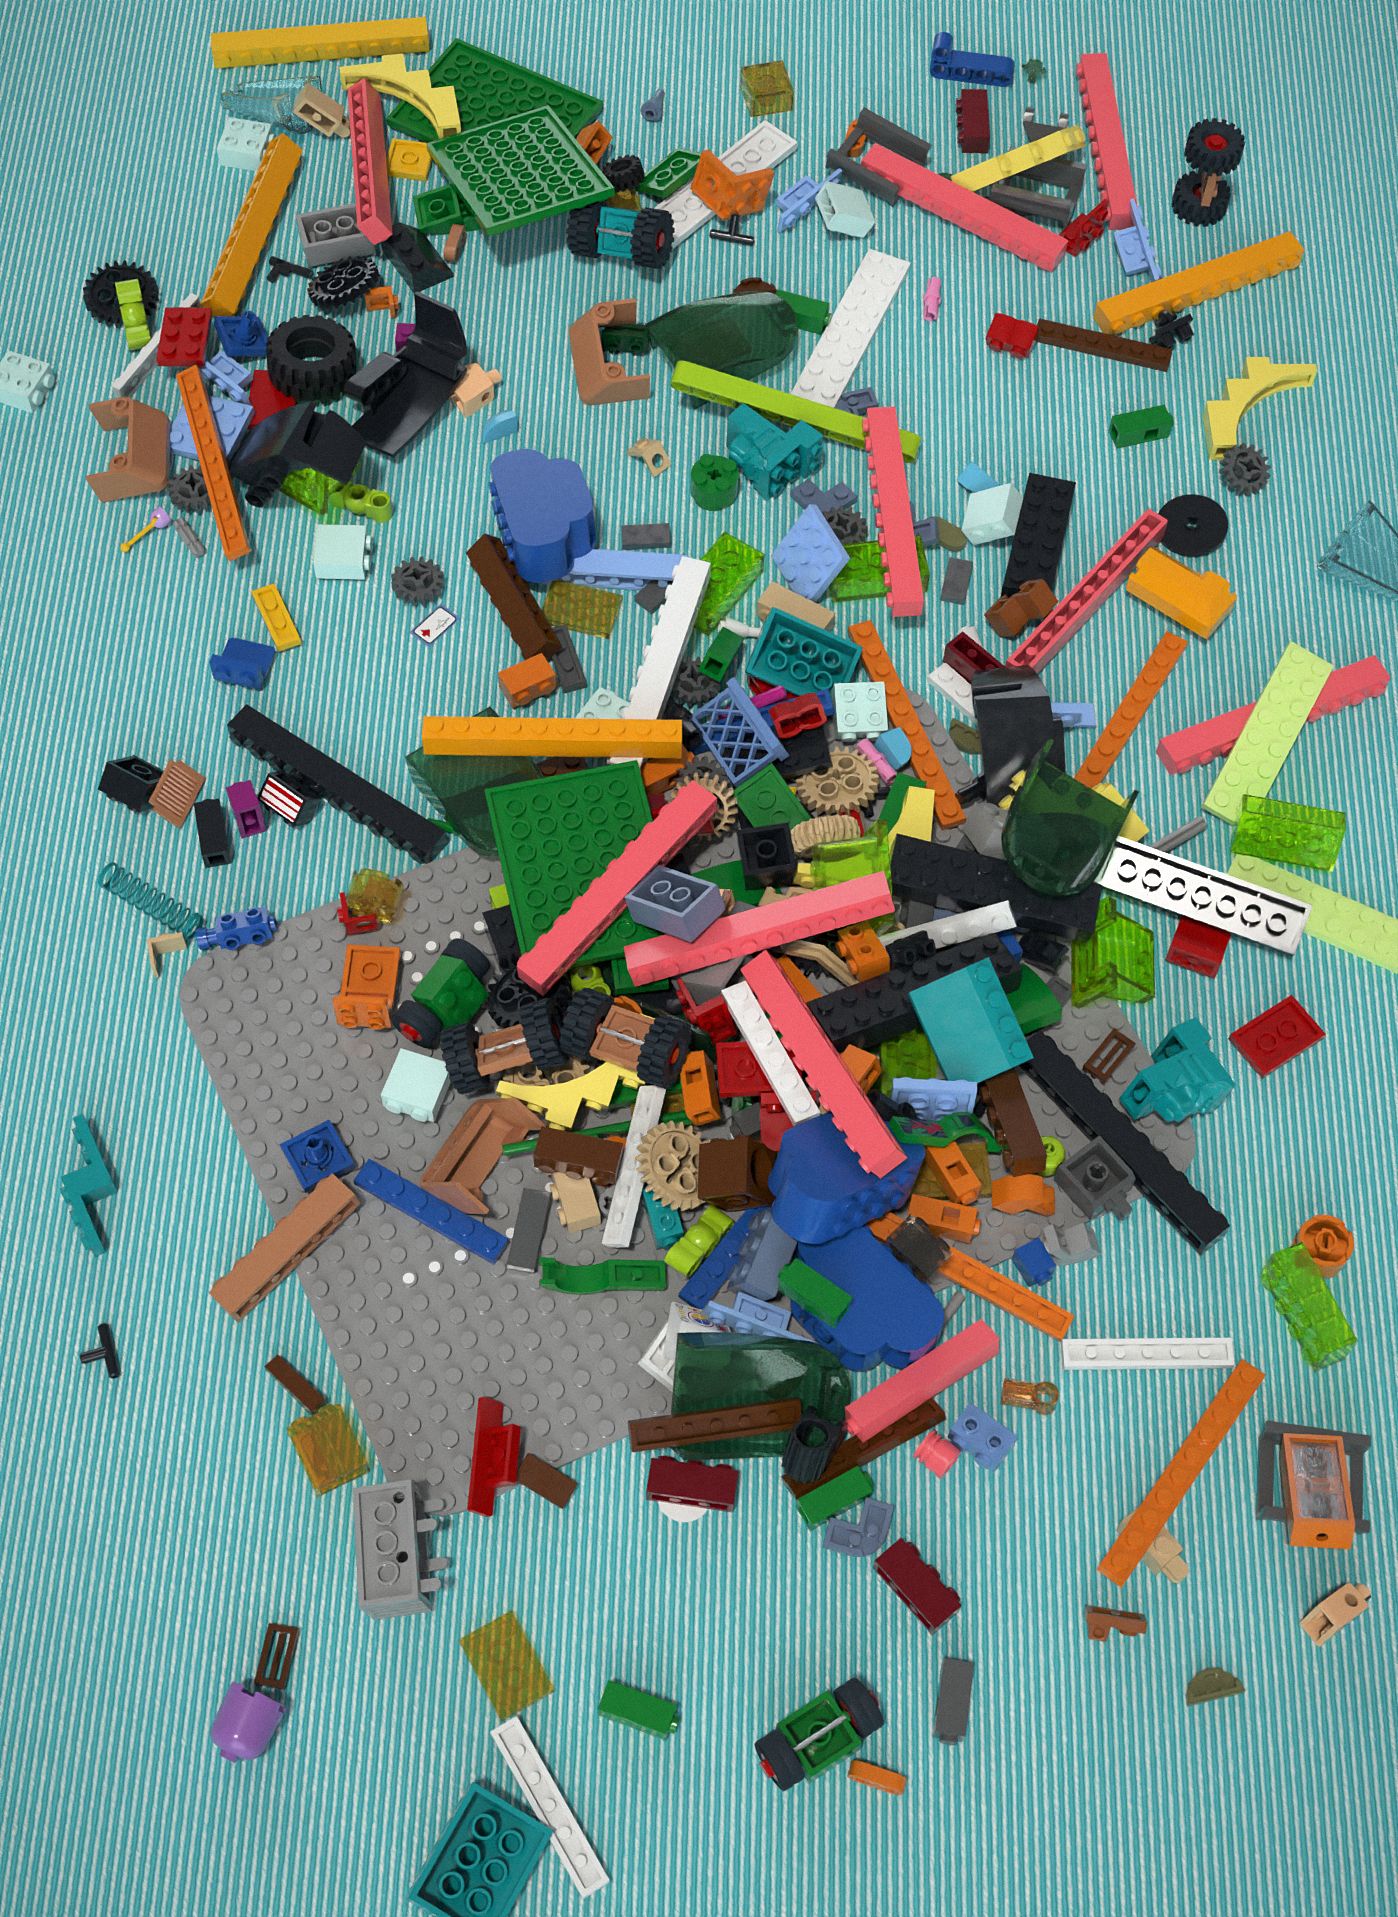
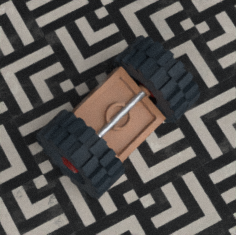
M1212 118V122H1209L1208 119H1204L1202 124L1197 122L1195 127L1192 126L1190 129L1184 156L1186 157V162L1191 163L1190 167L1192 169L1198 168V173L1190 171L1189 176L1186 173L1182 175V179L1179 178L1172 198L1174 214L1178 213L1177 218L1180 220L1184 218L1185 223L1188 225L1190 222H1193L1196 227L1199 224H1203V227H1208L1209 223L1215 225L1217 220L1220 222L1226 214L1231 189L1230 186H1227L1226 180L1221 181V176L1223 172L1227 175L1230 174L1231 169L1234 171L1237 168L1245 146L1244 134L1241 135L1240 128L1234 129L1235 124L1231 122L1228 125L1226 124L1227 120L1222 119V122H1217V118Z
M583 988L582 991L580 990L577 993V997L574 996L572 1005L567 1009L568 1014L563 1019L564 1026L560 1031V1034H562L560 1037V1048L564 1053L587 1061L598 1058L637 1073L639 1080L664 1089L670 1088L672 1082H676L677 1075H680L682 1065H685L687 1060L685 1058L690 1050L688 1047L692 1040V1037H690L692 1034L690 1024L662 1014L659 1015V1018L652 1019L616 1006L613 997L590 988Z
M550 998L522 1005L520 1008L521 1024L479 1036L478 1031H475V1026L471 1022H465L441 1030L440 1041L442 1043L440 1047L443 1051L442 1058L445 1060V1068L449 1072V1079L453 1082V1087L455 1090L457 1089L459 1094L462 1095L486 1088L490 1084V1074H496L514 1066H523L531 1061L541 1071L569 1063V1055L560 1048L562 1020Z

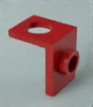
M345 892L339 893L342 907H337L339 923L345 922L347 935L378 930L376 914L350 918ZM361 922H370L367 926H357Z

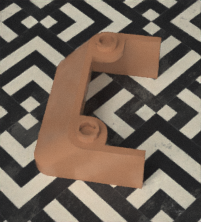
M636 298L597 303L569 327V340L579 399L585 405H600L648 399L650 397L649 374L626 377L625 369L621 364L616 362L604 363L599 328L636 323Z
M129 397L89 404L90 411L103 431L128 427V452L114 456L109 463V471L86 476L87 482L101 503L163 490L168 485L170 477L171 423L166 413Z
M517 1098L480 1099L468 1108L421 1176L419 1185L428 1193L465 1214H487L489 1209L483 1204V1192L478 1188L502 1155V1145L525 1141L529 1130H541V1126L545 1127L546 1125Z

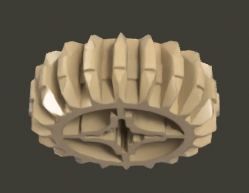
M696 772L694 773V781L710 793H715L724 805V810L720 809L718 805V810L713 815L714 820L717 818L714 821V834L720 838L722 830L727 832L730 830L728 823H734L736 818L733 815L738 813V808L733 806L737 804V798L731 797L734 794V789H725L728 784L726 780L719 784L718 775H715L713 780L709 779L708 772H705L704 778H700ZM684 777L685 784L681 782L676 784L677 790H672L671 797L673 799L669 800L668 804L676 798V794L681 787H687L692 781L690 777ZM700 834L697 836L698 841L702 840L703 835H706L708 841H710L713 834Z
M847 815L819 816L815 819H809V821H802L791 830L794 854L806 859L841 855V853L849 852L860 844L861 831L857 820Z

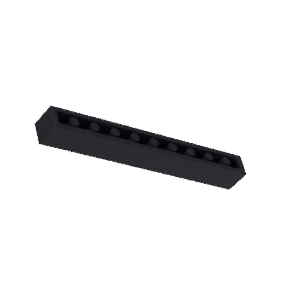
M246 704L227 724L229 738L235 745L243 746L255 758H262L267 761L275 771H284L319 797L321 796L327 800L334 809H341L354 822L363 823L376 836L381 835L386 838L393 847L401 848L408 852L413 860L417 862L422 861L425 864L430 863L447 846L445 830Z
M1041 1030L1026 1040L1034 1058L1018 1066L1091 1141L1099 1135L1133 1171L1136 1178L1133 1185L1189 1244L1202 1255L1221 1240L1230 1227L1224 1214L1216 1211L1208 1203L1206 1196L1202 1192L1196 1191L1190 1185L1186 1175L1181 1171H1177L1163 1152L1155 1149L1150 1143L1148 1136L1141 1131L1139 1132L1132 1125L1130 1118L1113 1105L1110 1097L1105 1093H1101L1094 1086L1092 1079L1075 1066L1073 1059L1069 1055H1064L1057 1048L1055 1041L1050 1036H1046Z

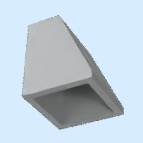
M751 954L678 974L672 977L671 982L676 990H679L676 980L682 978L695 1004L699 1006L707 1000L721 995V990L743 982L746 978L740 969L752 961L753 957Z

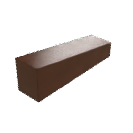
M278 1354L264 1366L265 1370L313 1418L327 1406L325 1399Z

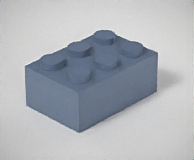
M658 865L624 897L633 922L689 942L697 938L726 910L717 884Z
M771 1208L752 1216L748 1224V1229H750L747 1239L742 1241L738 1249V1254L740 1255L738 1262L731 1267L727 1276V1280H729L728 1290L736 1294L742 1292L762 1301L776 1296L779 1284L777 1276L786 1263L789 1264L798 1240L789 1236L774 1222L771 1216Z

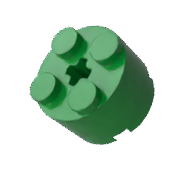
M703 454L700 460L693 465L690 494L700 508L708 511H720L722 507L727 505L729 507L735 502L738 494L739 476L736 462L722 456Z

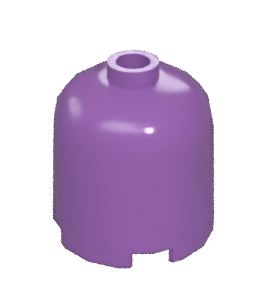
M232 1681L210 1729L213 1743L222 1749L219 1755L236 1763L238 1758L252 1760L259 1757L268 1745L287 1708L257 1691L253 1694L244 1689V1685Z

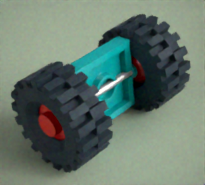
M597 201L583 208L570 210L569 214L571 216L567 221L569 227L566 229V234H568L566 239L567 243H570L568 248L574 255L598 258L599 255L606 254L630 258L635 261V265L654 269H662V266L666 265V260L670 258L669 252H672L673 247L671 244L674 242L673 233L675 228L672 227L674 220L671 219L672 215L669 211L645 207L640 212L610 207L605 201Z

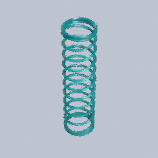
M115 862L107 864L102 869L98 878V884L101 888L105 890L110 889L111 894H118L121 900L126 899L127 903L130 905L134 904L136 909H143L144 914H151L152 919L159 920L162 925L168 924V928L176 930L177 933H179L178 928L187 921L183 929L185 939H193L196 936V929L202 928L204 919L201 914L194 913L189 918L190 908L184 909L180 914L182 903H178L172 908L174 898L171 897L164 903L166 898L164 892L157 896L158 891L156 887L148 892V882L140 887L141 878L138 877L132 881L133 874L130 872L124 876V868H119ZM112 866H115L112 877L107 883L103 884L106 872ZM123 870L119 880L112 886V883L117 878L119 871ZM131 875L128 884L120 891L125 878ZM139 880L136 889L129 895L132 885ZM120 882L118 892H113L112 888ZM147 885L145 893L137 900L139 892ZM128 887L126 897H121L120 893ZM153 890H156L151 901L145 906L146 900L150 893ZM136 893L134 902H129L128 898ZM161 895H164L160 905L153 911L157 900ZM145 897L143 907H138L136 903ZM172 900L169 909L162 915L164 907ZM153 902L151 912H146L145 908ZM180 905L178 913L170 920L173 911ZM162 906L159 917H154L153 913ZM171 910L168 916V922H162L161 918L166 916ZM187 910H189V911H188V914H187V916H186V918H185L184 921L179 925V921H180L182 915H183ZM180 914L176 923V927L172 928L170 926V923L173 922ZM199 919L196 929L192 932V934L187 936V933L193 929V927L196 925Z

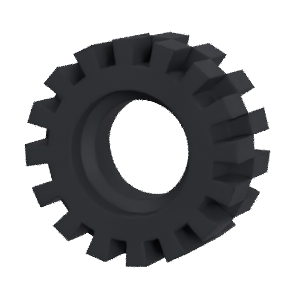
M625 155L623 158L619 156L616 160L613 158L611 163L607 162L606 166L602 168V173L613 185L615 192L620 190L625 192L628 188L631 190L633 186H639V183H642L643 179H645L641 160L638 156L635 157V155L630 157Z

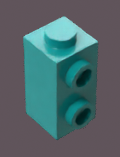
M643 1188L642 1202L656 1250L660 1248L669 1250L681 1237H684L677 1209L671 1210L670 1204L662 1207V1198L654 1201L653 1195L655 1192L653 1190L646 1192V1188Z

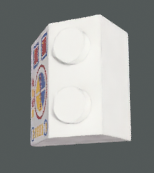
M672 1302L663 1357L711 1371H716L727 1365L730 1359L733 1337L729 1326L710 1322L708 1318L701 1316V1309Z

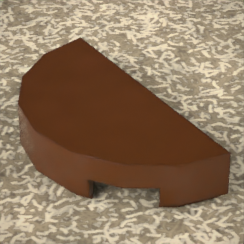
M750 277L740 281V284L733 290V303L771 298L775 296L777 290L772 283L764 282L762 278Z

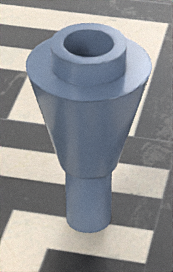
M658 89L655 95L641 106V114L646 120L655 122L660 119L662 99L665 95L664 90Z

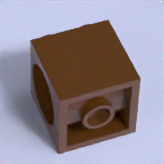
M736 1135L732 1140L713 1138L710 1140V1143L699 1144L697 1198L724 1211L772 1206L774 1194L768 1187V1177L775 1164L776 1152L765 1147L764 1143L752 1140L751 1136Z

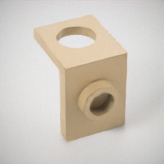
M643 438L626 451L628 456L643 457L653 477H656L671 465L660 440ZM658 453L662 457V464L656 468L652 464V458Z
M182 932L174 934L164 933L158 937L147 939L150 964L155 978H159L156 955L187 949Z

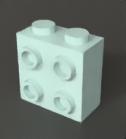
M229 117L217 146L219 164L257 171L269 142L276 137L273 134L272 124Z
M826 181L815 197L826 227L831 231L864 238L875 223L863 190Z
M8 350L0 362V403L33 413L36 407L42 403L48 389L54 384L55 377L51 365Z
M1012 483L970 494L961 531L973 545L1015 535L1023 497Z
M317 524L313 561L316 578L365 580V570L370 569V555H367V550L372 549V536L367 535L366 526Z
M884 682L834 683L831 697L835 712L833 714L835 739H842L843 742H853L857 738H868L870 741H876L880 734L888 731Z
M599 687L575 718L622 719L623 710L625 707H629L630 702L621 699L613 691H607Z
M401 1048L381 1093L383 1107L392 1113L399 1114L402 1112L409 1114L412 1118L421 1122L426 1120L435 1122L451 1083L449 1072L445 1068L446 1063Z

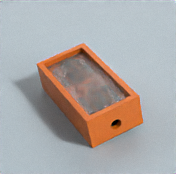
M1283 1433L1279 1460L1290 1546L1351 1549L1355 1519L1342 1436Z

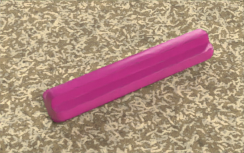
M777 686L750 699L759 709L785 700L787 692L784 687ZM718 715L719 720L728 717V715Z

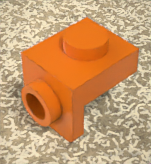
M391 286L369 288L370 293H364L367 311L390 309L391 318H396L395 309H399L397 295H392Z

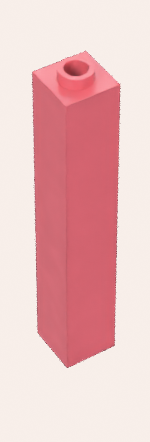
M982 1319L978 1320L846 1406L844 1422L848 1424V1432L853 1436L857 1435L864 1443L931 1397H934L999 1354V1337Z

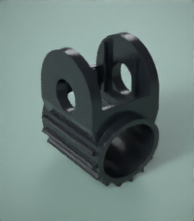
M812 1405L806 1408L800 1417V1421L794 1424V1428H791L781 1465L784 1467V1473H787L789 1478L795 1479L796 1482L801 1481L804 1484L806 1482L813 1483L815 1480H819L820 1475H823L824 1469L838 1451L848 1426L843 1421H838L836 1426L815 1416L818 1409ZM811 1426H815L825 1433L824 1445L812 1448L803 1443L813 1429Z

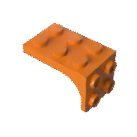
M347 944L340 996L333 997V1007L338 1025L347 1028L366 1026L375 1030L391 1028L401 956L400 947Z

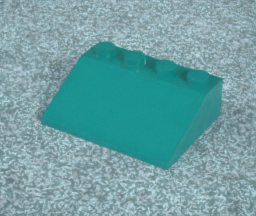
M772 607L758 635L745 673L775 687L782 686L786 692L798 697L803 694L828 689L832 701L831 690L834 683H849L863 647Z
M989 957L907 993L946 1081L967 1080L968 1082L979 1083L1034 1058Z
M472 1782L465 1790L404 1899L433 1917H507L551 1837L553 1830L475 1782Z

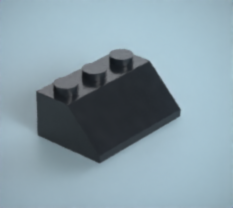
M401 222L392 225L393 234L387 240L381 241L382 251L413 293L423 291L454 277V273L425 234L421 233L418 228Z

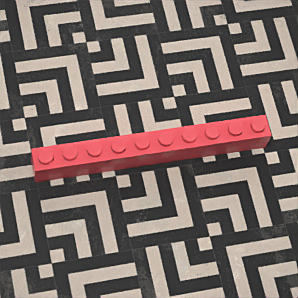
M1107 53L1081 54L1080 63L1076 64V77L1080 78L1078 87L1079 92L1083 94L1081 103L1082 108H1085V124L1089 125L1088 139L1092 141L1091 155L1095 156L1094 171L1098 172L1097 187L1101 188L1100 203L1104 199L1109 201L1107 207L1108 215L1105 219L1108 223V229L1123 230L1134 226L1129 212L1130 199H1134L1137 206L1108 57Z
M363 78L347 89L357 226L371 243L376 245L381 241L387 240L393 233L381 96L366 78Z
M874 143L861 160L862 166L900 186L899 196L980 236L982 239L998 245L1002 249L1018 255L1020 258L1052 273L1065 256L1068 244L1067 239L877 143Z
M896 407L867 408L866 418H862V432L867 433V437L864 438L865 451H869L870 454L867 456V468L872 470L870 489L875 490V494L872 495L873 509L877 508L878 512L875 513V526L880 528L878 547L883 548V552L880 554L881 567L886 569V572L883 573L884 587H888L889 591L886 592V606L891 607L892 617L921 616L924 598Z
M1148 508L1006 660L1005 667L1030 665L1038 674L1137 567V562L1150 547H1156L1163 539L1168 520Z
M1376 655L1331 672L1305 722H1314L1323 715L1337 713L1343 707L1351 704L1357 705L1371 696L1378 697L1383 694L1391 677ZM1256 702L1161 738L1156 754L1170 776L1178 772L1185 773L1199 764H1208L1219 756H1228Z
M694 780L687 787H681L676 794V798L670 804L662 807L658 817L653 822L645 825L641 835L635 841L632 840L627 844L624 853L618 859H613L609 863L606 872L600 878L597 877L592 881L589 890L583 896H579L574 900L571 909L565 915H560L556 919L553 928L547 934L544 933L538 938L535 947L529 953L526 952L520 957L516 966L519 978L544 996L625 910L627 903L624 897L658 865L665 867L718 810L717 797Z
M884 871L716 919L692 942L665 934L624 946L627 968L634 986L637 987L895 912Z
M764 950L740 969L746 978L744 981L747 982L752 993H756L758 996L756 1000L763 1012H768L770 1015L768 1021L776 1032L780 1031L783 1035L780 1038L782 1044L788 1051L792 1050L796 1055L792 1058L801 1071L805 1070L808 1074L805 1078L807 1083L814 1091L818 1090L821 1094L818 1098L820 1103L827 1111L831 1110L834 1114V1117L831 1119L835 1126L841 1132L845 1131L848 1136L845 1138L847 1145L854 1153L858 1152L861 1156L858 1162L868 1174L873 1172L881 1179L908 1157L778 960L767 950Z

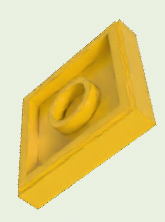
M392 138L386 158L388 177L427 182L433 158L427 151L426 143Z

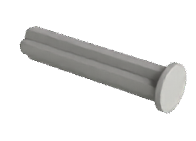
M1196 817L1148 847L1167 853L1205 830L1207 823L1203 817Z

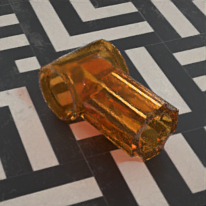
M1004 1378L1000 1404L1032 1409L1038 1414L1049 1415L1056 1409L1059 1391L1053 1383L1048 1381L1037 1384ZM1047 1394L1052 1398V1401L1048 1403L1041 1402L1038 1396Z

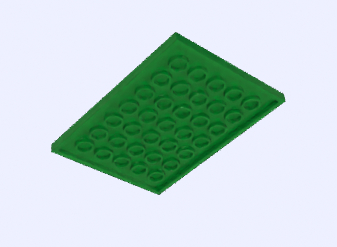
M458 38L454 39L428 69L431 88L454 86L461 132L549 105L576 139L580 131L589 126L604 108L603 101ZM402 100L386 118L388 126L426 143L439 139L430 120L418 108L405 100Z
M549 105L426 143L428 153L487 236L499 235L503 231L520 228L525 224L539 222L544 218L561 215L566 211L583 208L588 204L605 201L607 198L615 196L613 185Z
M637 760L484 789L521 956L526 952L529 953L535 947L538 938L544 933L547 934L553 928L556 919L560 915H565L571 909L574 900L579 896H583L589 890L592 881L597 877L600 878L606 872L609 863L613 859H618L624 853L627 844L632 840L635 841L641 835L647 823L653 822ZM627 906L571 967L625 957L624 946L662 936L666 933L633 922Z

